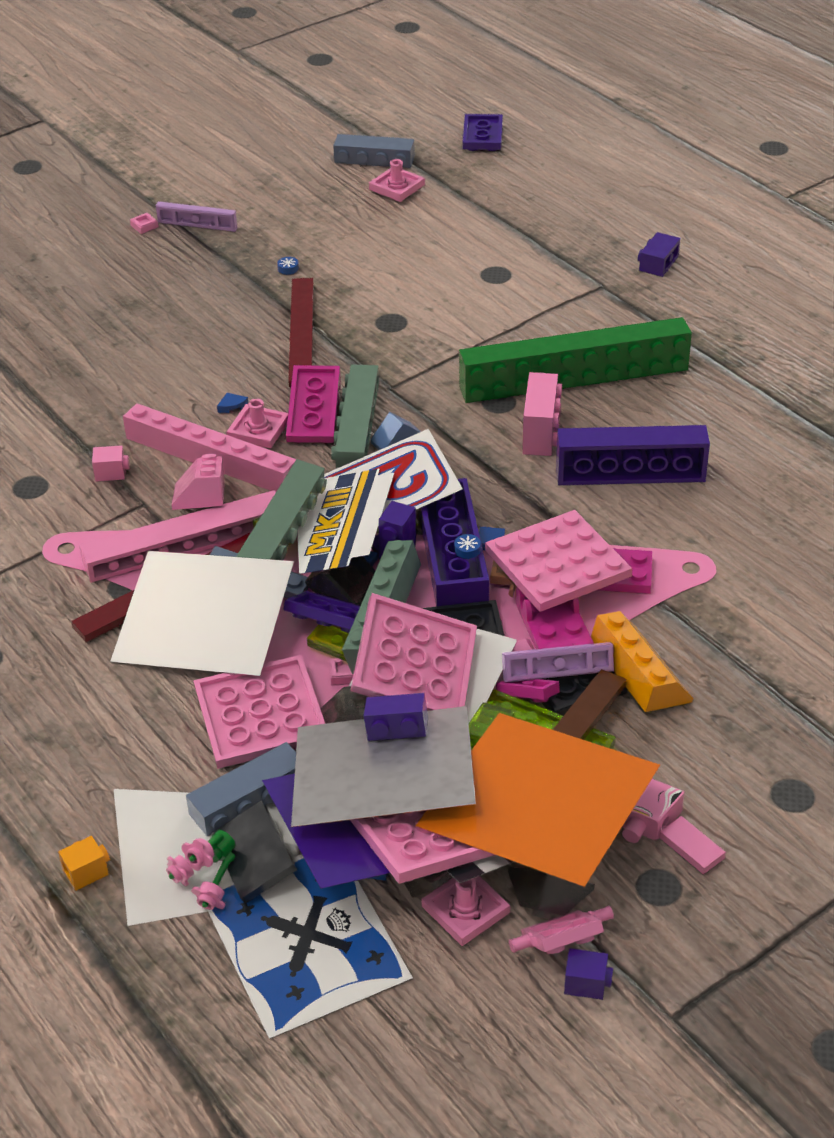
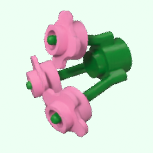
M218 830L208 841L199 838L195 839L191 844L185 842L182 845V852L185 854V858L181 855L174 859L171 856L167 858L169 863H167L168 868L166 871L169 878L175 883L181 882L184 886H188L187 880L194 875L193 869L199 871L203 866L210 867L213 865V862L223 861L212 883L202 882L200 888L193 887L191 892L197 896V903L201 907L208 910H213L214 907L224 909L225 903L221 901L224 891L218 885L228 865L235 859L232 851L236 847V843L223 830Z

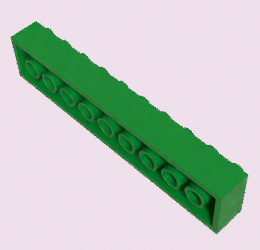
M680 317L459 349V388L465 403L526 395L529 372L558 374V384H562V389L687 371L692 332L684 318Z

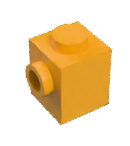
M92 835L58 851L63 872L75 891L109 875L106 863L110 861L109 854L103 844L98 846Z

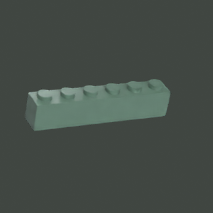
M351 364L349 374H345V387L342 390L343 402H340V416L337 417V430L339 431L334 432V445L336 446H332L331 460L336 461V469L368 455L379 389L378 365Z
M296 459L236 557L284 560L289 543H294L298 528L304 526L307 520V513L315 508L317 496L325 491L327 479H324L325 468Z
M413 540L388 541L342 649L352 674H354L371 594H378L403 603L407 601L421 566Z

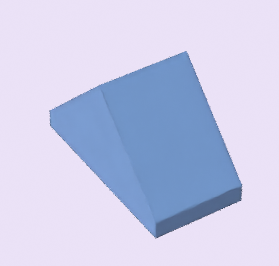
M389 412L371 438V444L378 450H381L421 431L411 422Z

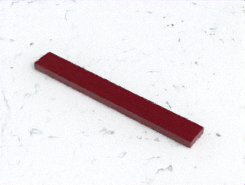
M292 278L288 377L290 388L293 366H312L313 278Z
M250 532L221 546V548L239 553ZM135 590L72 620V628L85 642H88L123 624Z

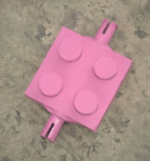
M610 906L588 912L577 910L521 929L522 936L509 939V946L513 953L528 947H535L547 954L559 953L565 950V945L573 942L584 944L595 939L594 935L604 932L602 922L613 919L614 914Z

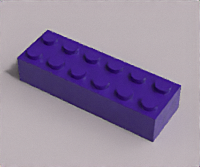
M707 426L557 428L556 472L558 486L706 482L710 449Z
M467 478L457 479L463 488L462 490L418 509L436 606L489 601V576L482 545L480 554L471 559L461 558L454 551L455 539L461 535L471 534L480 539Z

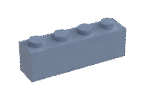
M338 134L333 145L334 163L390 167V161L399 159L403 161V168H411L415 157L414 139Z
M285 742L186 795L189 815L204 834L209 836L261 800L265 805L273 803L262 780L295 774L296 752Z

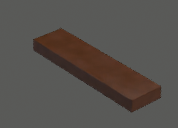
M601 669L553 730L584 740L626 687L627 679Z

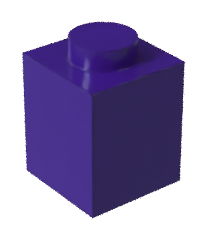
M569 948L564 994L603 1000L605 987L611 988L613 968L607 967L608 954Z

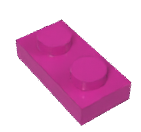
M533 679L514 682L502 680L496 683L497 694L508 695L509 699L532 698V701L537 703L546 702L549 700V697L560 692L559 681Z

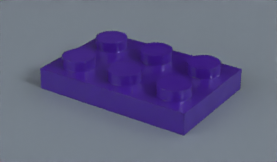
M465 114L462 149L469 151L501 150L503 114Z
M305 591L286 599L283 610L291 612L295 618L315 619L319 625H336L341 627L342 631L349 633L360 606Z

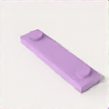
M157 202L156 204L158 223L232 232L237 230L236 210Z
M605 642L502 653L503 680L505 682L592 674L599 673L601 669L611 672L614 671L613 644Z

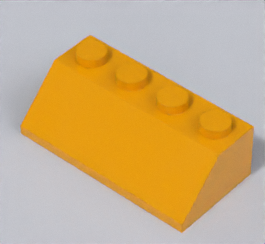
M621 611L597 615L591 638L594 644L605 642L613 644L614 672L616 675L627 679L626 688L645 712L692 703L694 698L637 627Z

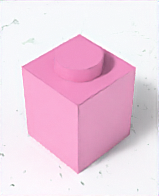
M123 445L93 447L92 466L95 482L125 480V470H129L130 465L129 456L124 455Z

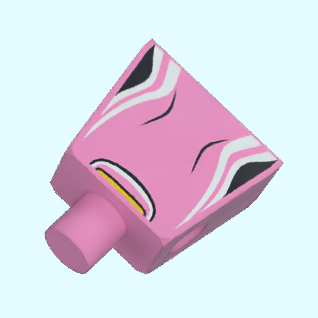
M652 779L622 826L624 828L622 832L623 837L631 843H637L641 836L652 840L659 839L660 831L675 821L681 814L685 791Z

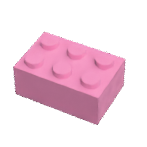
M529 372L523 415V454L552 456V447H557V428H559L560 398L562 395V384H558V374Z

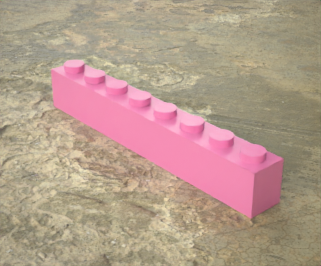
M135 404L123 415L126 439L192 463L197 458H202L204 454H216L217 457L222 456L224 474L270 491L275 490L277 492L296 459L140 404Z
M275 490L226 503L223 506L208 508L79 544L82 563L88 578L92 583L141 569L148 551L194 554L214 548L215 546L225 545L252 532L276 492Z

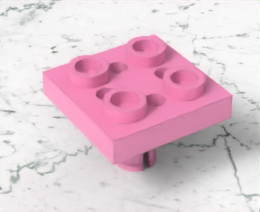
M394 159L390 161V169L369 182V190L401 202L425 185V178L403 170V161Z
M252 399L250 403L244 406L226 433L231 437L271 449L287 426L288 413L264 408V402L261 399Z
M480 876L463 883H459L453 877L422 898V907L461 946H464L510 913V904Z

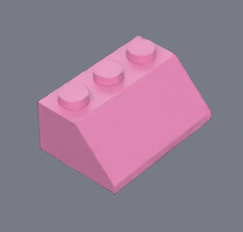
M204 454L202 458L195 460L175 483L172 510L223 506L225 481L222 456L217 457L216 454Z

